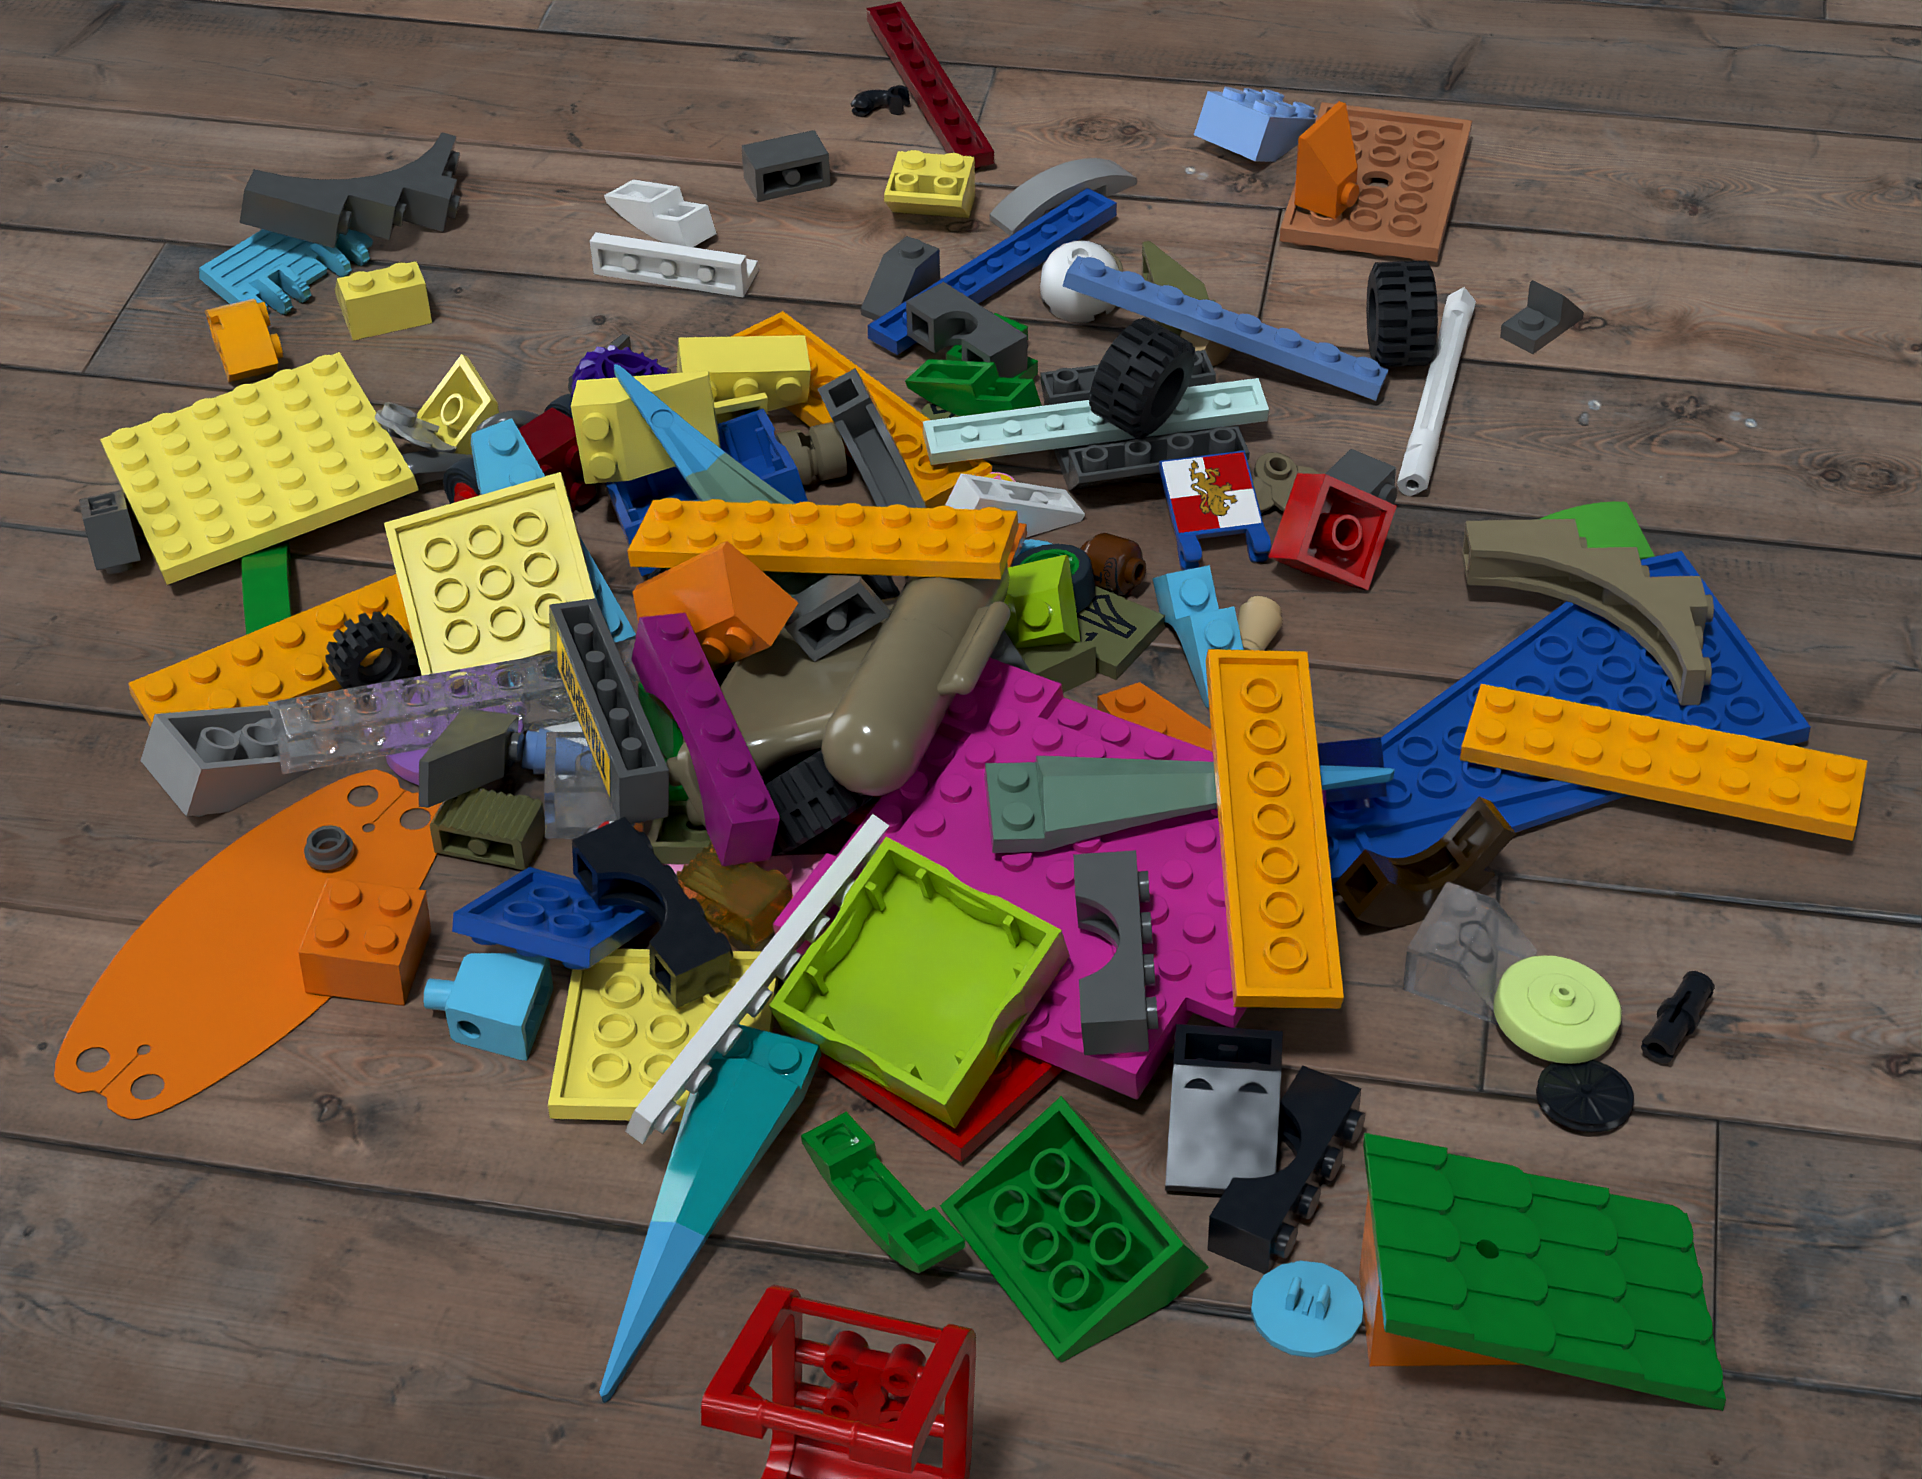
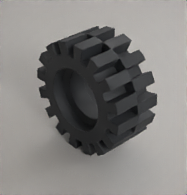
M373 612L371 619L366 613L358 615L359 622L356 624L349 619L344 623L347 627L344 633L339 629L334 632L333 636L337 643L328 642L326 648L330 653L325 655L329 670L350 697L354 695L356 700L364 701L367 696L370 701H376L380 692L385 697L392 695L393 693L390 688L396 685L401 689L405 685L402 677L411 678L415 671L410 665H417L418 662L415 655V646L411 638L393 616L386 614L384 617L381 612ZM384 648L373 664L366 667L360 665L369 653Z

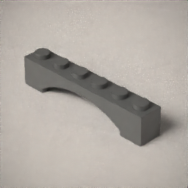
M856 368L818 388L821 398L849 449L877 507L901 504L910 508H928L873 396Z

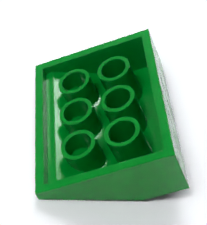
M1062 1096L940 1205L1060 1362L1068 1360L1168 1305L1209 1268L1091 1124Z

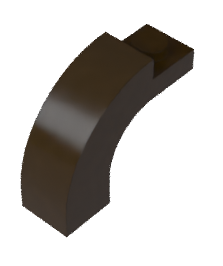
M1479 796L1450 830L1429 848L1404 858H1388L1365 849L1335 882L1334 887L1359 920L1386 927L1411 925L1444 914L1481 890L1495 876L1489 864L1513 839L1516 832L1491 801Z

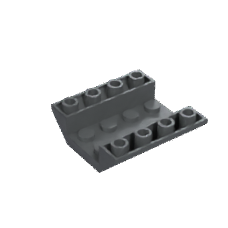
M1196 351L1193 373L1188 387L1216 384V374L1206 351ZM1099 364L1078 368H1060L1056 371L1040 373L1044 405L1089 400L1093 378ZM1238 426L1054 449L1069 491L1161 478L1158 466L1161 460L1245 451L1248 460L1250 454Z

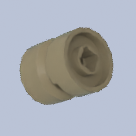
M834 422L811 426L808 434H803L799 429L776 433L779 443L786 447L797 466L803 485L810 484L814 476H817L821 481L846 476L847 461L844 444Z

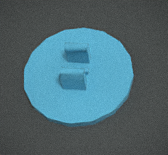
M1296 1261L1279 1265L1263 1275L1253 1290L1251 1316L1257 1331L1271 1346L1290 1355L1315 1358L1334 1354L1350 1344L1362 1326L1363 1301L1357 1286L1343 1272L1324 1263Z

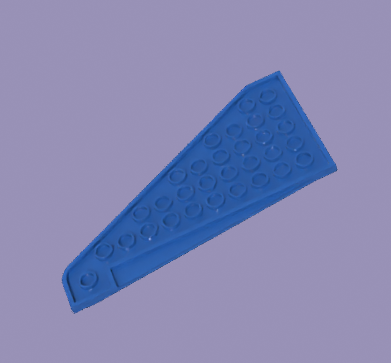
M1682 551L1640 560L1641 565L1648 566L1650 577L1700 576ZM1702 578L1705 595H1712L1714 613L1712 622L1705 623L1702 655L1703 657L1710 658L1712 673L1710 685L1703 686L1700 705H1680L1669 677L1654 656L1630 634L1604 617L1566 601L1343 765L1350 767L1395 769L1393 779L1389 782L1326 790L1324 814L1333 892L1337 891L1334 887L1335 882L1365 849L1388 858H1404L1429 848L1450 830L1479 796L1491 801L1515 832L1629 796L1627 794L1461 761V746L1481 684L1504 687L1511 690L1599 706L1736 735H1745L1787 745L1808 741L1811 726Z

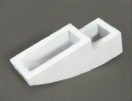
M632 180L604 195L606 203L639 230L663 243L694 247L716 235L708 205L684 201L678 186Z

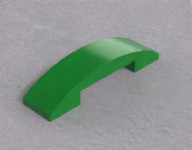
M280 542L242 557V593L246 635L292 616L289 578L291 575L288 542Z
M847 1112L801 1135L802 1144L841 1204L865 1233L902 1266L920 1273L966 1248L965 1239L935 1207L926 1211L877 1158L875 1142Z

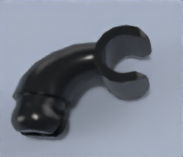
M903 85L893 86L888 90L874 89L863 91L857 94L851 102V107H854L852 112L858 117H865L875 108L881 105H888L891 114L900 115L904 111L903 105L908 106L910 104L909 91Z

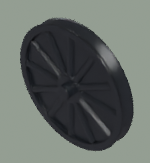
M1596 1060L1574 1064L1554 1062L1541 1072L1536 1088L1537 1100L1548 1116L1566 1127L1586 1132L1607 1131L1620 1126L1629 1118L1634 1103V1092L1628 1080L1616 1069Z

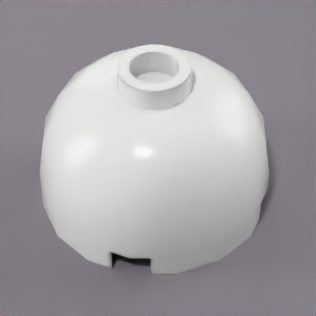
M1072 241L1055 249L1044 263L1041 273L1040 293L1043 303L1045 300V303L1050 306V312L1054 316L1068 322L1087 323L1094 321V315L1100 314L1105 310L1107 315L1114 309L1115 305L1063 287L1067 270L1077 256L1096 258L1101 260L1107 267L1118 271L1119 268L1114 257L1101 245L1090 241Z

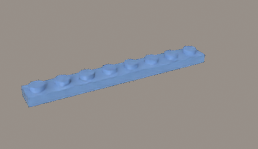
M1077 256L1067 270L1063 282V287L1375 401L1389 370L1380 366L1378 362L1371 358L1354 357L1341 352L1330 343L1310 341L1302 338L1294 330L1288 328L1277 329L1261 323L1253 315H1239L1222 309L1221 305L1214 301L1198 300L1184 295L1176 287L1168 285L1159 286L1144 280L1137 273L1130 271L1121 272L1107 267L1101 260L1096 258Z

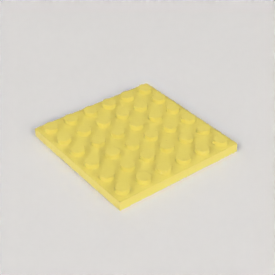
M340 352L333 355L319 356L311 363L294 369L278 371L267 379L253 384H242L231 392L212 399L198 400L190 407L173 413L157 415L151 421L132 428L118 429L110 436L100 439L106 456L167 585L418 491L413 473L387 430L383 429L381 424L375 420L376 412Z

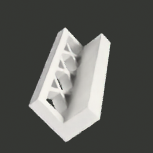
M595 232L590 240L593 272L596 275L744 297L759 271L758 261L746 259V255Z

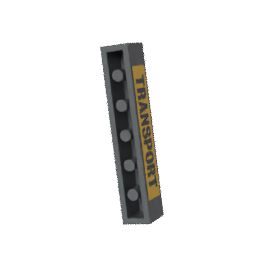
M596 598L549 605L550 652L617 819L626 817L629 823H641L647 820L668 817L669 769Z

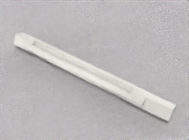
M1465 287L1447 297L1435 352L1397 481L1400 492L1409 497L1428 488L1444 417L1467 329L1470 326L1476 303Z

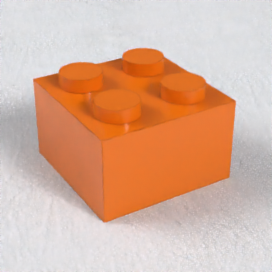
M328 877L298 952L305 993L405 1006L431 933L426 890Z

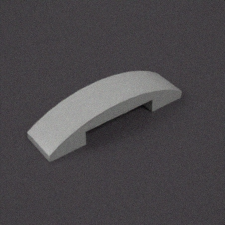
M1085 158L1066 162L1039 173L1017 187L990 213V221L1011 236L1042 217L1044 211L1066 202L1087 188L1096 190L1103 196L1109 197L1137 185V178L1114 161L1107 159Z

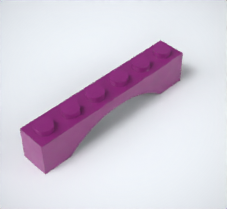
M686 613L639 617L631 660L645 692L654 694L664 702L673 714L683 734L699 785L706 830L722 866L770 860L780 816Z

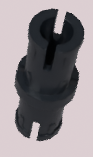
M1698 971L1687 972L1672 998L1663 1000L1657 1010L1658 1020L1649 1034L1644 1037L1641 1045L1643 1053L1652 1061L1657 1063L1670 1062L1683 1038L1692 1034L1700 1022L1699 1013L1707 1000L1711 998L1715 989L1713 981L1707 975Z

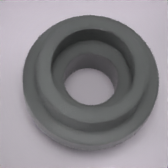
M327 825L319 827L309 834L304 854L307 863L311 867L319 870H332L343 866L352 858L354 845L351 837L343 829Z

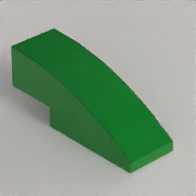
M928 359L905 380L908 389L927 401L958 416L1042 406L1033 379L999 377L994 362Z

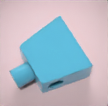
M470 953L463 958L455 981L428 979L424 990V1007L426 1009L445 1011L450 1038L455 1042L527 1061L554 989L549 958L544 956L526 957L518 953Z

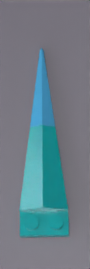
M738 1024L737 1026L743 1029V1032L725 1056L717 1051L707 1063L713 1068L699 1090L694 1095L689 1093L599 1391L603 1403L611 1399L649 1332L713 1229L765 1152L804 1100L822 1056L819 1045Z

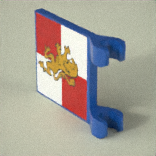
M1245 451L1159 461L1158 466L1176 536L1181 570L1199 567L1198 561L1202 558V549L1198 539L1246 533L1250 561L1255 563L1267 561V552L1271 550L1272 544L1263 524Z

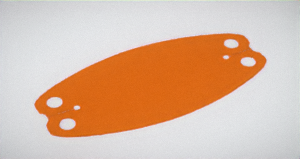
M378 769L367 770L352 774L317 790L237 839L177 887L141 924L113 958L88 995L64 1038L55 1061V1082L65 1089L77 1093L95 1091L107 1098V1107L117 1115L130 1120L140 1119L160 1113L196 1095L281 1040L332 997L305 993L298 954L327 878L419 889L437 855L434 852L429 824L442 802L429 808L419 807V792L412 793L400 788L398 779L387 772ZM371 786L378 791V798L370 805L358 807L349 803L348 794L357 787ZM420 808L429 812L431 819L423 828L410 830L404 828L400 823L401 816L408 810ZM369 823L375 826L371 832L362 830L363 826ZM333 825L340 827L353 841L354 854L352 858L343 866L332 870H319L311 867L307 863L304 854L309 834L322 826ZM142 1045H149L151 1047L150 1052L144 1055L139 1054L137 1050ZM99 1047L109 1053V1062L101 1070L84 1072L77 1067V1058L87 1049ZM153 1074L163 1079L164 1089L154 1098L141 1100L135 1098L131 1093V1085L139 1077Z

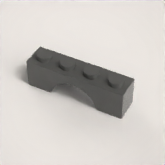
M1136 850L1073 854L1078 928L1103 936L1117 949L1113 958L1103 968L1079 979L1084 1055L1149 1051L1148 1030L1158 1029L1156 996L1146 997L1145 986H1156L1154 955L1143 954L1142 944H1153L1151 912H1140V903L1150 902L1148 871H1138Z

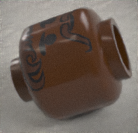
M1100 533L1091 540L1086 541L1080 548L1086 552L1091 560L1095 586L1118 596H1124L1130 593L1135 586L1139 585L1145 577L1146 562L1143 560L1142 550L1138 543L1130 539L1108 533Z

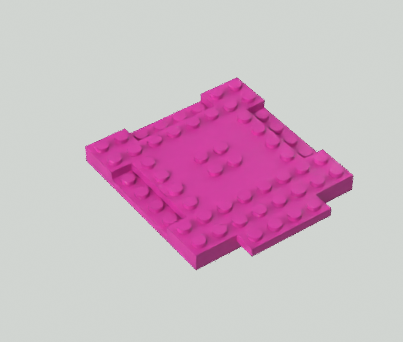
M989 658L974 689L966 695L956 693L916 772L902 787L881 796L837 856L829 853L825 854L774 921L775 935L870 816L874 814L889 825L881 843L885 837H888L948 869L951 874L969 887L983 893L999 896L1062 930L1070 956L1010 1047L1138 1100L1174 1044L1176 1024L1186 1025L1192 1014L1195 1013L1230 1028H1235L1247 1007H1234L1218 808L1123 829L1044 852L992 853L984 781L985 763L1035 762L1036 756L1214 762L1213 752L1064 698L1061 683ZM1322 790L1323 804H1324V809H1325V807H1326V790ZM1136 850L1138 871H1148L1150 902L1140 903V912H1151L1153 944H1142L1143 954L1154 955L1156 986H1145L1146 997L1156 996L1158 1029L1148 1030L1149 1051L1084 1055L1079 979L1103 968L1113 958L1117 949L1103 936L1078 928L1073 854ZM861 869V871L857 874L854 880L858 878L863 869ZM835 904L826 913V916L831 920L824 932L831 925L840 910V907ZM805 940L797 952L803 957L811 943Z

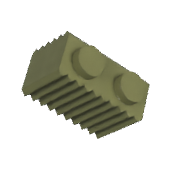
M478 787L442 802L429 824L435 853L525 870L532 863V858L535 857L536 850H539V845L542 843L543 837H546L547 832L543 802L538 798L534 800L526 795L513 796L511 793L505 795L502 791L497 794L495 791H488L483 787Z

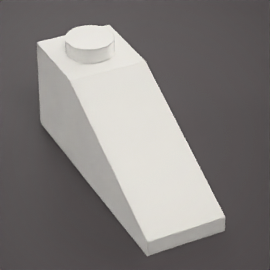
M962 473L945 506H950L954 509L980 510L986 507H995L1000 510L1017 511L1018 523L1027 524L1026 537L1081 522L1085 516V513L1064 489Z

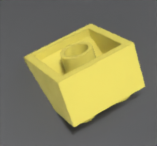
M417 261L396 263L388 268L369 272H355L350 276L337 278L336 297L353 341L432 323L426 283Z

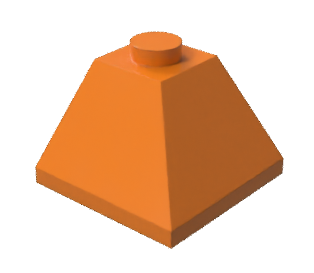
M1340 101L1298 137L1294 205L1332 219H1336L1348 207H1352L1359 195V185H1357L1358 166L1346 103Z

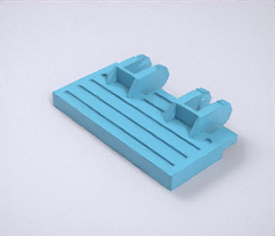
M262 229L199 267V279L229 304L254 298L257 303L264 301L274 310L276 309L277 312L285 315L293 307L289 295L295 298L296 301H299V303L307 301L311 296L308 285L327 274V268L340 277H345L352 270L348 259L354 261L358 266L367 263L370 259L367 248L373 245V239L365 233L349 229L347 235H339L335 247L331 248Z

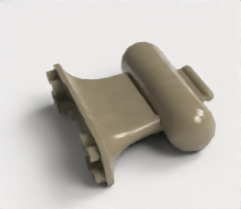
M1006 563L1001 579L910 576L898 597L881 599L890 610L889 617L815 662L784 627L771 647L736 661L720 689L760 775L762 776L778 763L793 756L821 748L825 766L840 785L860 795L884 796L902 787L916 772L956 693L966 695L974 689L1010 619V608L1004 603L1010 577L1008 564ZM683 737V745L679 749L678 755L670 757L666 762L669 769V783L674 787L683 786L689 799L686 809L690 822L693 825L704 824L706 827L696 773Z

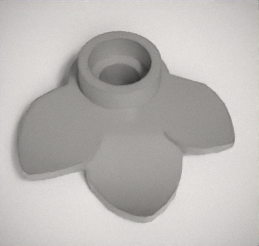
M386 402L383 409L378 410L375 415V420L392 437L404 438L412 444L426 448L428 451L454 453L457 449L456 446L443 442L435 435L438 433L439 426L417 418L415 412L404 406Z

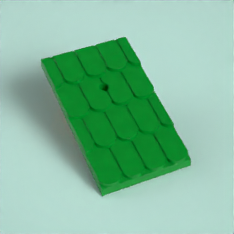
M1364 1133L1363 1150L1368 1197L1359 1278L1369 1366L1528 1365L1721 1411L1724 1410L1726 1396L1723 1386V1371L1716 1353L1712 1333L1713 1323L1706 1305L1703 1275L1697 1261L1693 1242V1228L1688 1218V1213H1684L1680 1208L1669 1204L1610 1194L1609 1188L1528 1174L1513 1165L1449 1154L1446 1147Z

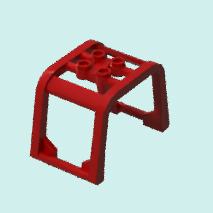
M772 1285L766 1289L706 1388L701 1403V1425L757 1439H763L767 1429H772L769 1456L761 1479H969L972 1457L976 1333L972 1328L950 1323L944 1328H938L801 1297L797 1289ZM802 1313L936 1344L926 1362L924 1353L914 1345L898 1344L891 1353L870 1349L865 1338L853 1331L839 1332L830 1345L802 1339ZM771 1345L772 1402L761 1397L749 1386ZM802 1364L823 1368L826 1375L834 1380V1383L828 1388L802 1382ZM945 1399L944 1414L938 1413ZM802 1407L823 1411V1414L804 1410ZM928 1436L943 1439L942 1468L917 1462Z

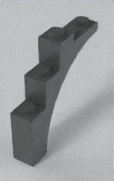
M441 132L433 147L419 159L399 169L374 176L351 179H310L283 176L254 169L244 189L240 223L331 248L335 247L339 235H347L349 229L389 240L395 225L402 227L403 221L443 232L448 218H456L461 196L454 195L457 179L452 178L456 174L460 153L454 151L457 136Z

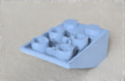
M1224 87L1223 92H1207L1194 135L1253 161L1275 162L1298 145V137L1315 123L1317 115L1313 114L1314 107L1300 102H1293V105L1283 102L1284 95L1272 90L1263 89L1262 92L1250 88H1244L1243 91L1231 87Z

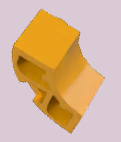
M253 298L205 310L213 342L221 358L228 382L277 371V359L283 357V351L278 334H269L267 326L271 324L265 302L257 303Z

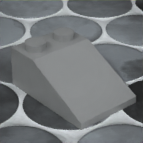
M268 705L155 714L141 762L186 817H200L206 814L225 813L236 809L322 766L325 757L280 706L269 707Z

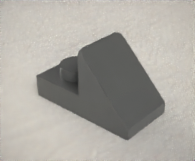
M1532 280L1529 285L1527 307L1501 325L1500 338L1534 354L1582 320L1584 312L1564 295Z

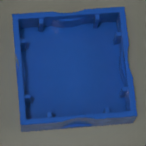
M764 409L717 424L720 445L724 452L795 504L808 502L797 466L786 447L779 443L776 430ZM676 466L630 481L605 483L629 546L653 500L677 498L680 501H699ZM638 567L641 576L650 574L656 569L655 567Z

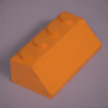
M728 541L638 584L633 590L638 623L639 617L686 613L712 671L771 647L798 605L794 598Z

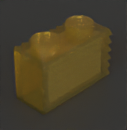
M711 841L708 848L704 847L702 853H697L695 859H690L689 864L684 865L682 871H677L676 873L680 888L689 899L695 898L704 910L706 921L713 928L717 927L720 932L725 931L728 936L732 935L736 941L741 940L744 945L748 944L751 949L758 947L774 932V921L793 898L792 884L783 873L775 869L767 871L752 862L722 866Z

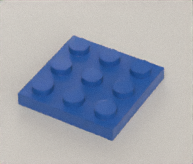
M528 867L454 912L452 932L470 936L472 941L477 944H500L517 949V953L522 956H544L562 961V964L567 968L582 970L592 967L657 921L645 911L632 906L616 904L598 906L578 879Z

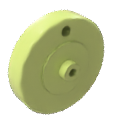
M1532 956L1512 964L1503 973L1493 1001L1495 1018L1502 1031L1513 1043L1538 1058L1556 1063H1582L1601 1056L1612 1045L1622 1019V1010L1617 994L1602 976L1577 961L1558 956Z

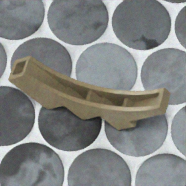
M1575 519L1466 521L1462 560L1467 585L1503 586L1538 592L1574 603L1604 617L1630 634L1654 656L1671 680L1680 705H1700L1703 686L1710 685L1712 673L1710 658L1703 657L1702 655L1705 623L1712 622L1714 613L1712 595H1705L1701 576L1650 577L1648 566L1641 565L1637 547L1587 548L1586 537H1579Z

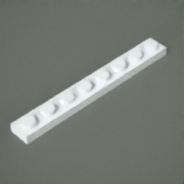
M874 814L870 816L636 1107L626 1128V1133L643 1144L655 1129L663 1134L669 1128L682 1108L676 1103L686 1090L693 1095L699 1090L713 1069L707 1064L717 1051L723 1056L730 1051L743 1032V1029L737 1026L747 1013L753 1018L760 1013L773 994L767 987L776 976L783 981L786 980L802 957L797 952L799 947L805 940L811 944L814 943L824 932L831 920L826 916V913L834 904L841 908L846 893L855 882L854 878L861 869L865 868L881 845L880 843L889 827L888 824Z

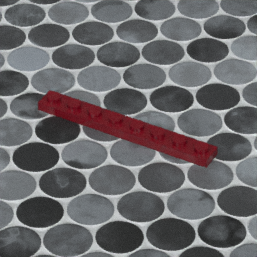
M902 2L867 8V21L946 152L974 157L975 170L981 166L994 164V150Z

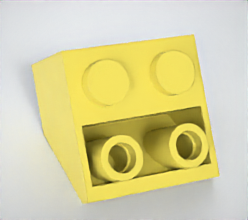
M918 150L897 152L884 193V202L892 212L970 217L975 199L974 157L961 156L957 153L945 155L930 154Z

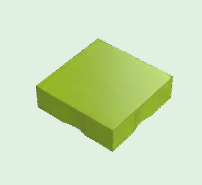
M885 837L846 893L841 908L831 925L810 945L769 1004V1007L783 1031L799 1040L819 1045L820 1051L956 1128L1070 954L1061 929L999 896L983 893L969 887L943 866Z

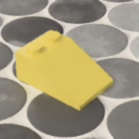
M709 371L633 376L675 413L721 449ZM617 378L577 380L571 403V411L585 484L630 481L676 466Z

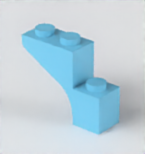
M1210 565L1165 574L1152 579L1159 612L1165 615V622L1169 623L1176 631L1205 707L1209 708L1206 674L1208 649H1244L1235 607L1219 609Z

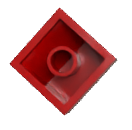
M1297 473L1269 558L1306 574L1361 590H1369L1397 506L1327 474Z

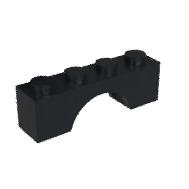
M623 817L572 840L573 874L598 906L614 904L632 906L645 911L660 924L661 929L649 941L650 975L676 1009L729 984L730 960L733 959V951L728 939L722 932L716 933L709 925L700 903L695 898L689 899L680 888L679 880L674 870L668 864L663 866L654 854L652 844L645 833H637L626 817Z
M1302 1065L1281 1099L1279 1107L1278 1137L1291 1149L1295 1155L1294 1160L1284 1169L1268 1176L1232 1178L1209 1216L1208 1251L1262 1274L1271 1271L1278 1257L1286 1259L1289 1256L1297 1238V1225L1302 1217L1306 1219L1312 1217L1320 1199V1186L1325 1179L1332 1181L1335 1178L1343 1159L1342 1149L1346 1142L1355 1143L1362 1131L1365 1121V1113L1359 1111L1362 1088Z

